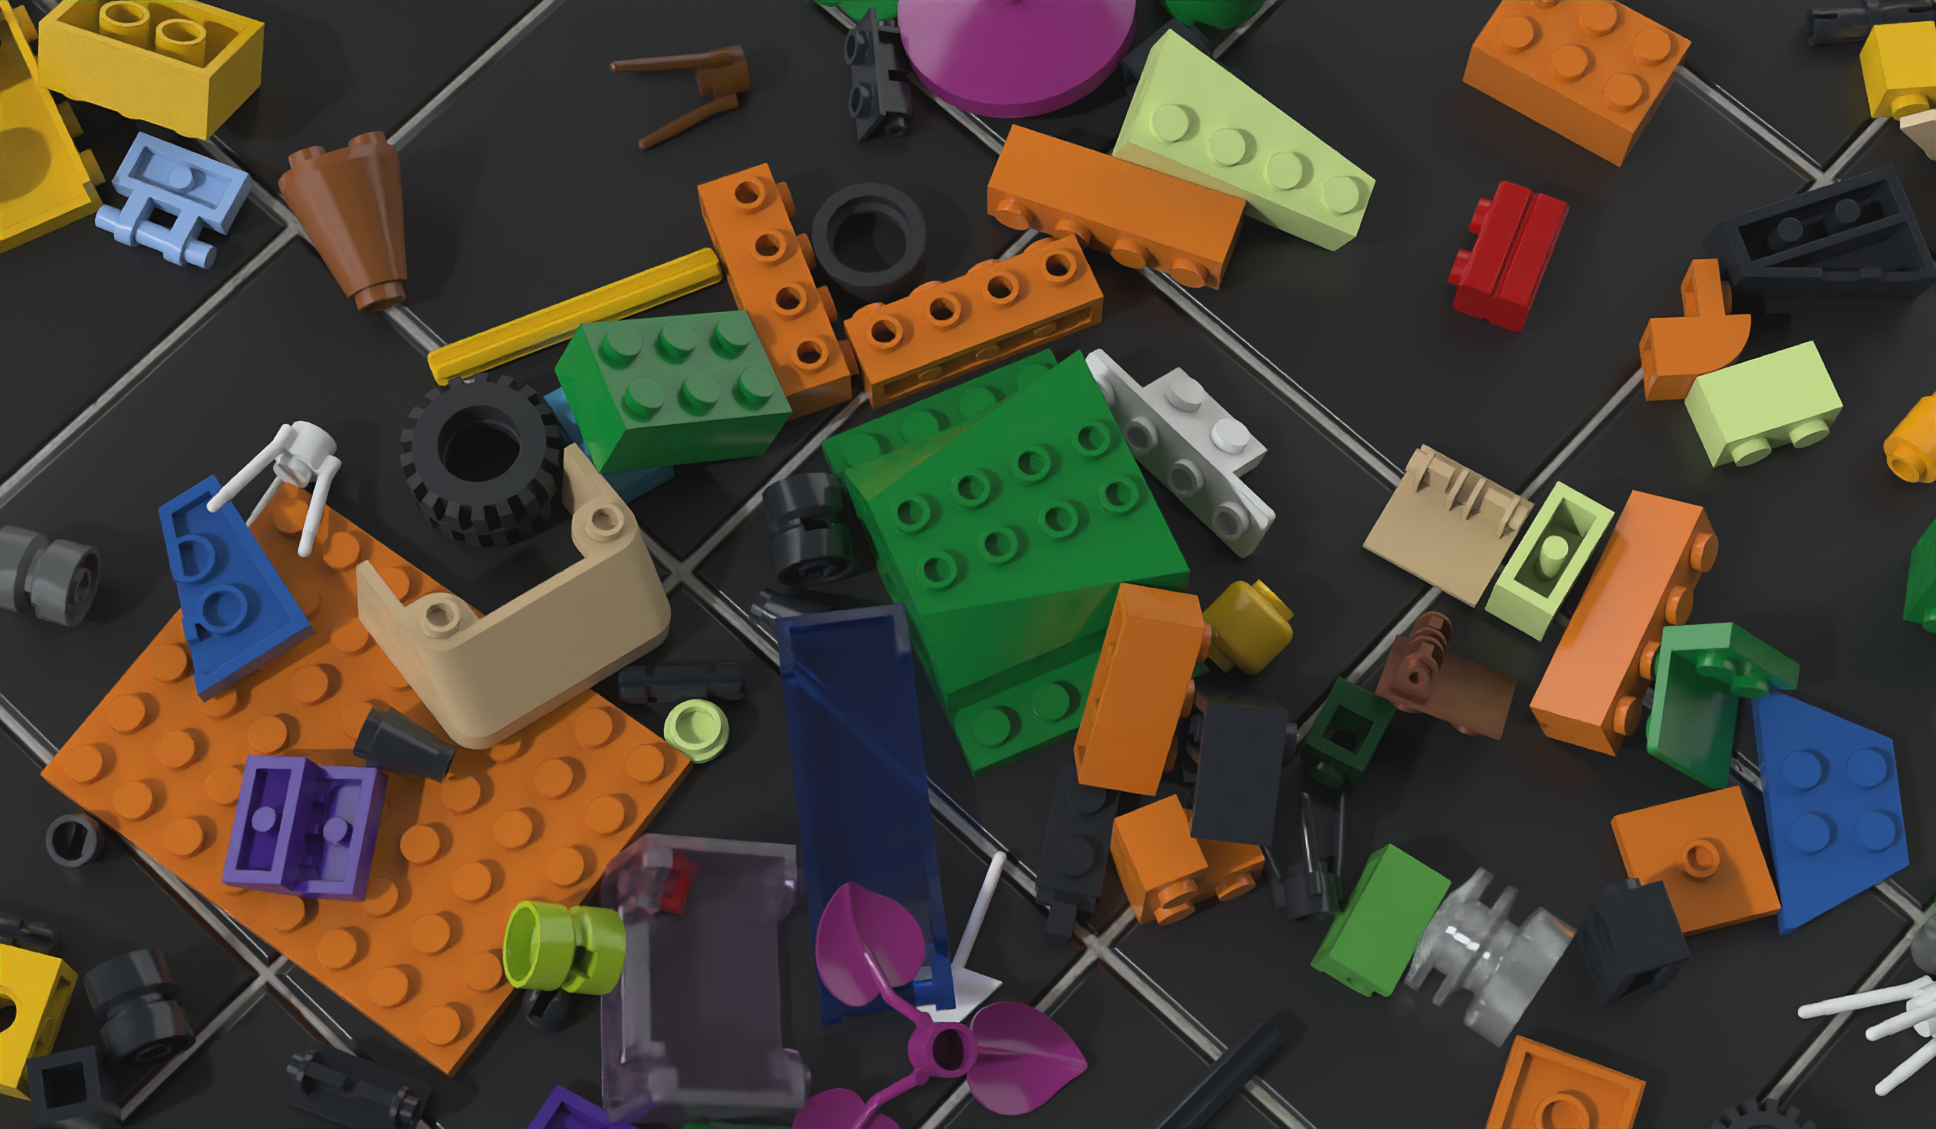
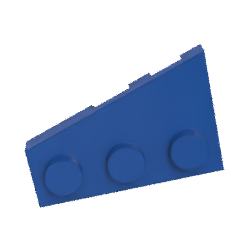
M214 474L158 508L172 577L177 585L183 618L181 619L185 638L190 646L195 669L193 675L197 694L203 702L208 701L316 633L231 500L215 513L208 511V502L222 489Z

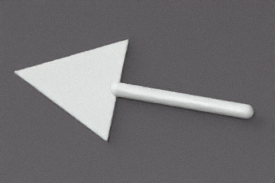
M1002 851L996 852L952 964L924 954L922 966L914 978L916 1008L921 1012H928L933 1022H963L1003 984L1001 981L964 969L1007 860L1006 854Z

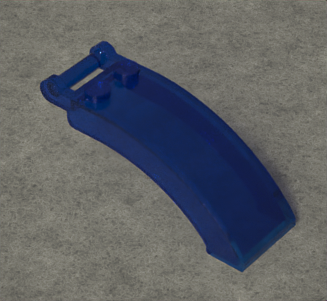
M905 603L775 618L822 1025L843 1024L842 1017L896 1010L885 1002L881 993L863 1006L853 1007L845 1005L829 992L819 975L815 949L821 916L834 893L841 885L847 882H854L869 891L895 900L914 916L921 927L925 941V953L921 967L930 966L932 978L910 981L905 985L892 987L894 992L915 1008L935 1005L936 1012L956 1009L955 992L930 810Z

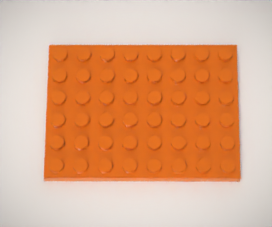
M286 482L248 528L316 633L208 701L203 702L197 694L193 675L195 669L190 646L185 638L181 619L183 618L182 608H180L40 775L58 791L452 1079L521 990V988H516L510 984L506 977L503 963V942L506 926L512 911L518 903L525 900L560 903L566 906L568 911L577 905L586 906L634 845L637 837L641 836L694 766L692 759L590 688L492 747L469 749L457 744L450 738L359 620L356 566L368 560L404 607L428 594H455L326 504L311 553L308 557H301L298 554V548L313 495L303 488ZM466 602L479 619L485 616ZM373 706L384 711H388L392 706L445 743L457 747L451 767L442 784L427 778L383 771L388 775V782L364 902L274 894L228 886L221 882L248 755L307 757L320 766L366 767L367 760L354 756L353 750L364 721Z

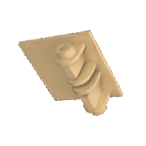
M1423 444L1412 455L1405 469L1407 472L1362 547L1475 608L1531 512L1534 503Z

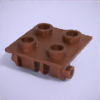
M1435 611L1421 614L1416 619L1409 638L1399 634L1396 635L1375 695L1388 699L1393 706L1409 713L1424 712L1448 721L1455 729L1464 734L1477 737L1486 735L1500 741L1518 678L1447 653V646L1453 631L1450 620L1442 613Z

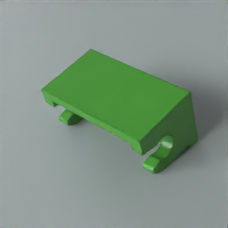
M1391 843L1377 850L1368 858L1340 909L1341 914L1335 918L1310 965L1320 972L1324 971L1367 997H1371L1374 991L1384 997L1391 995L1452 881Z

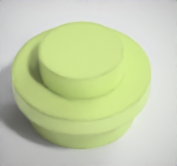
M693 699L677 705L669 713L664 725V737L667 743L692 759V764H700L713 760L724 750L729 739V725L725 714L717 705L707 700Z

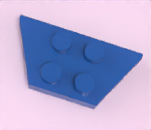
M1773 690L1770 691L1768 698L1751 699L1773 885L1781 905V909L1777 913L1779 934L1790 935L1799 930L1804 924L1829 910H1835L1855 899L1865 890L1878 886L1900 874L1910 864L1893 740Z

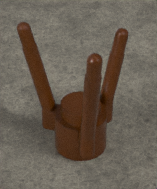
M740 44L700 54L635 58L632 60L613 61L610 64V70L614 73L658 72L694 68L701 96L712 94L714 100L640 139L638 142L640 149L647 150L719 112L739 108L736 94L751 90L747 62Z

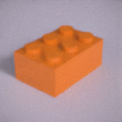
M1502 0L1472 45L1462 81L1621 167L1678 78L1692 41L1615 0Z

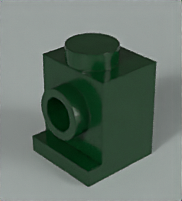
M1338 677L1303 743L1299 756L1302 760L1310 763L1307 767L1309 775L1320 783L1332 788H1341L1345 781L1358 787L1391 725L1397 708L1389 701ZM1337 737H1345L1352 742L1354 750L1350 752L1331 741Z

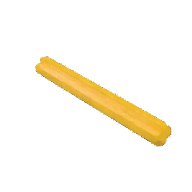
M703 248L433 350L427 355L429 366L435 381L440 386H446L449 384L448 380L459 376L464 379L474 375V373H480L570 339L582 323L617 321L718 283L722 279V269L719 260L711 248Z

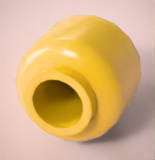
M1259 579L1252 586L1244 581L1232 583L1202 613L1204 622L1210 623L1212 628L1211 644L1207 656L1225 674L1234 666L1249 675L1261 672L1293 638V630L1288 623L1294 616L1293 612Z

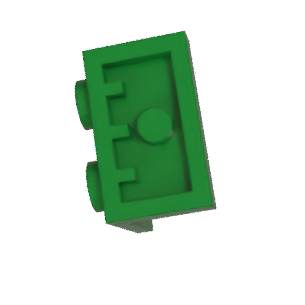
M1733 622L1663 626L1661 648L1655 659L1656 683L1652 712L1646 723L1648 753L1711 789L1727 788L1739 696L1750 699H1765L1770 696V691L1797 689L1800 664Z

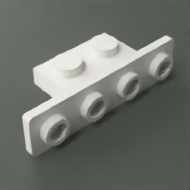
M1102 349L1091 352L1085 361L1132 455L1240 558H1245L1251 554L1275 520L1276 515L1239 477L1257 467L1266 454L1267 449L1249 433L1241 422L1235 420L1204 391L1203 387L1196 380L1190 378L1180 367L1142 388Z

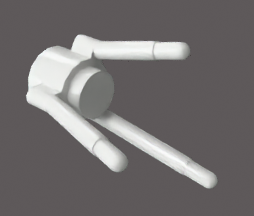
M297 421L292 426L283 424L273 441L208 502V511L215 513L275 459L276 463L273 466V470L277 476L251 513L252 515L246 522V525L249 527L286 482L300 488H305L309 482L317 481L298 548V554L301 557H308L317 535L331 481L342 465V462L333 456L337 450V444L326 431L309 422Z
M1927 975L1907 984L1824 1000L1818 1003L1803 1005L1798 1009V1015L1803 1019L1910 999L1906 1003V1012L1867 1029V1039L1875 1041L1911 1026L1921 1036L1929 1037L1932 1035L1933 1039L1876 1085L1875 1092L1879 1096L1887 1095L1936 1056V981L1933 982Z

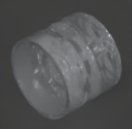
M1481 866L1469 880L1455 891H1451L1415 945L1416 949L1411 969L1403 983L1418 992L1435 968L1445 974L1447 977L1432 1000V1003L1438 1007L1448 1002L1462 986L1472 992L1473 997L1465 1012L1463 1024L1500 1048L1578 930L1542 906L1533 911L1519 927L1507 918L1515 903L1518 890L1509 885L1493 908H1489L1480 900L1495 875Z

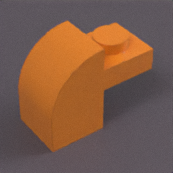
M1718 258L1692 260L1681 284L1685 317L1650 318L1639 343L1646 401L1686 399L1696 377L1734 366L1749 337L1751 316L1750 314L1730 315L1732 309L1731 287L1728 281H1721Z

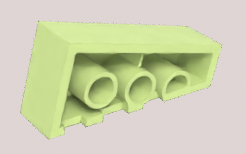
M1171 29L1150 50L1112 153V157L1246 200L1244 215L1333 252L1356 237L1376 181Z

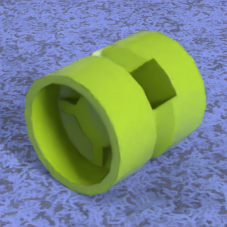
M525 900L518 903L512 911L506 926L503 942V963L506 977L512 986L521 989L552 991L561 985L562 989L569 993L603 996L610 993L617 985L626 955V933L623 920L617 911L610 908L577 905L568 911L567 907L560 903Z

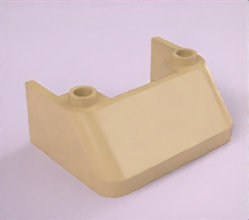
M575 442L564 448L561 503L573 516L571 527L572 540L585 558L483 618L479 619L466 602L449 593L428 594L404 607L368 560L356 566L359 620L450 738L465 748L485 749L496 745L657 648L664 642L669 633L671 607L636 518Z

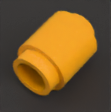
M1936 391L1932 396L1922 397L1883 444L1889 468L1898 477L1907 482L1932 483L1936 480Z

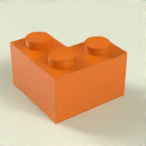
M1174 794L1114 818L1109 856L1139 925L1157 919L1160 926H1165L1192 914L1195 911L1193 904L1215 895L1218 896L1220 901H1228L1252 890L1256 886L1254 879L1261 876L1265 862L1259 845L1191 838L1189 825L1192 818V810L1187 809V807L1182 808L1177 795Z

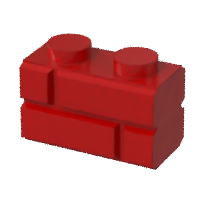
M1506 180L1499 183L1493 200L1481 197L1468 229L1469 232L1478 235L1472 252L1460 248L1447 281L1449 284L1458 286L1452 304L1455 310L1481 320L1486 318L1491 324L1516 333L1522 332L1570 209L1568 204L1542 193L1538 195L1533 194L1531 189Z

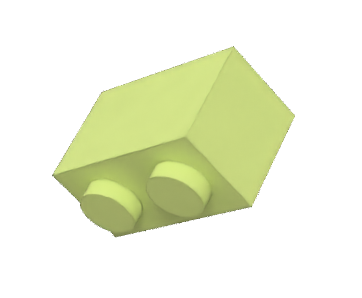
M1813 341L1696 377L1684 401L1713 468L1732 461L1735 462L1736 466H1747L1768 456L1773 448L1793 443L1795 448H1802L1817 443L1830 433V427L1843 408V404Z
M1558 481L1497 580L1485 610L1541 642L1600 544L1615 512Z

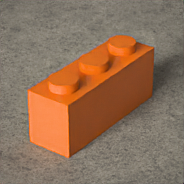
M1120 583L1073 748L1079 784L1155 796L1162 772L1171 773L1173 770L1178 749V738L1174 734L1179 717L1187 718L1191 712L1195 692L1194 680L1191 679L1196 661L1204 662L1206 660L1211 644V624L1204 622L1198 595Z

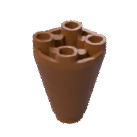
M373 131L356 136L348 142L349 147L328 153L325 152L322 146H313L299 150L288 157L291 169L285 172L278 180L281 194L349 301H355L359 313L362 314L374 313L394 307L407 298L403 288L408 283L401 165L395 145L387 144L384 132Z

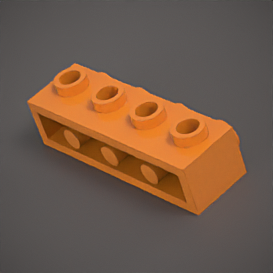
M1015 124L1011 127L987 186V214L995 216L1000 223L1016 230L1031 228L1052 235L1057 240L1074 234L1081 249L1089 247L1110 254L1117 262L1124 266L1136 269L1146 266L1170 274L1175 281L1192 288L1207 286L1219 290L1241 232L1246 200Z
M764 163L698 185L701 213L738 310L747 311L793 411L786 422L852 400L851 376L859 374L858 365L848 339L837 341L830 323L838 321V317L827 286L816 288L810 270L816 269L817 263L806 233L797 236L794 233L789 218L795 217L797 214L786 182L783 181L775 184L768 164Z
M1072 234L1059 240L1049 237L1034 242L1022 254L1001 262L997 259L980 262L973 266L966 275L948 282L931 281L922 284L914 289L908 297L885 305L878 302L866 305L856 311L852 318L843 321L845 339H848L858 365V376L874 410L1102 322L1104 296L1075 235Z
M1635 490L1632 491L1530 704L1532 712L1547 737L1616 757L1625 737L1631 736L1636 731L1642 715V700L1651 681H1656L1655 659L1661 648L1663 626H1680L1686 623L1692 610L1693 591L1702 572H1708L1711 569L1717 556L1718 538L1712 529L1704 507Z

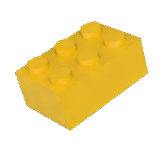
M63 0L39 21L38 86L62 93L72 100L87 101L117 111L122 116L130 119H141L172 129L184 137L199 138L207 141L261 85L265 23L195 0Z

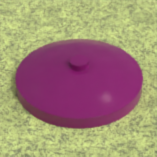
M899 0L897 12L898 28H900L901 41L911 68L924 86L934 95L956 108L973 114L995 118H1023L1053 112L1066 107L1093 92L1113 74L1119 66L1120 60L1126 56L1135 36L1138 22V0Z

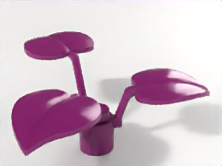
M847 882L841 885L828 902L818 926L815 949L817 968L825 987L843 1004L853 1007L863 1006L881 993L888 1005L913 1021L917 1029L910 1037L908 1056L915 1069L908 1076L874 1094L866 1105L858 1094L849 1089L832 1088L817 1093L800 1108L794 1119L792 1129H900L894 1120L883 1114L876 1113L883 1104L916 1085H924L929 1077L956 1078L966 1073L970 1091L986 1109L1002 1115H1021L1043 1105L1065 1084L1083 1073L1088 1065L1076 1044L1057 1023L1037 1009L1023 1003L1013 1001L991 1003L981 1008L974 1015L970 1029L958 1022H933L928 1012H921L899 997L892 988L912 981L923 963L925 953L924 935L914 916L895 900L869 891L854 882Z

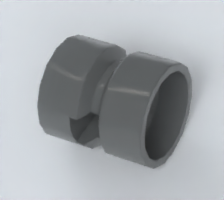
M5 525L0 530V608L17 613H26L33 606L39 619L68 627L79 625L90 610L97 592L101 572V559L98 550L95 547L66 539H56L50 545V541L44 533L15 525Z

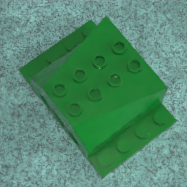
M1048 348L821 441L823 454L833 475L842 479L849 510L974 779L1078 734L1121 582L1180 593L1187 592L1190 569L1080 349L1058 364L1051 349ZM1196 661L1191 676L1195 684L1209 678L1210 670L1205 661Z

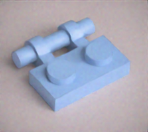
M139 132L111 181L117 193L129 198L122 210L103 204L96 214L95 225L114 233V239L125 245L137 247L139 244L163 252L165 260L183 267L191 263L201 268L209 269L215 260L217 249L215 246L198 240L203 227L226 235L250 192L253 182L247 172ZM155 208L178 216L172 229L149 221Z

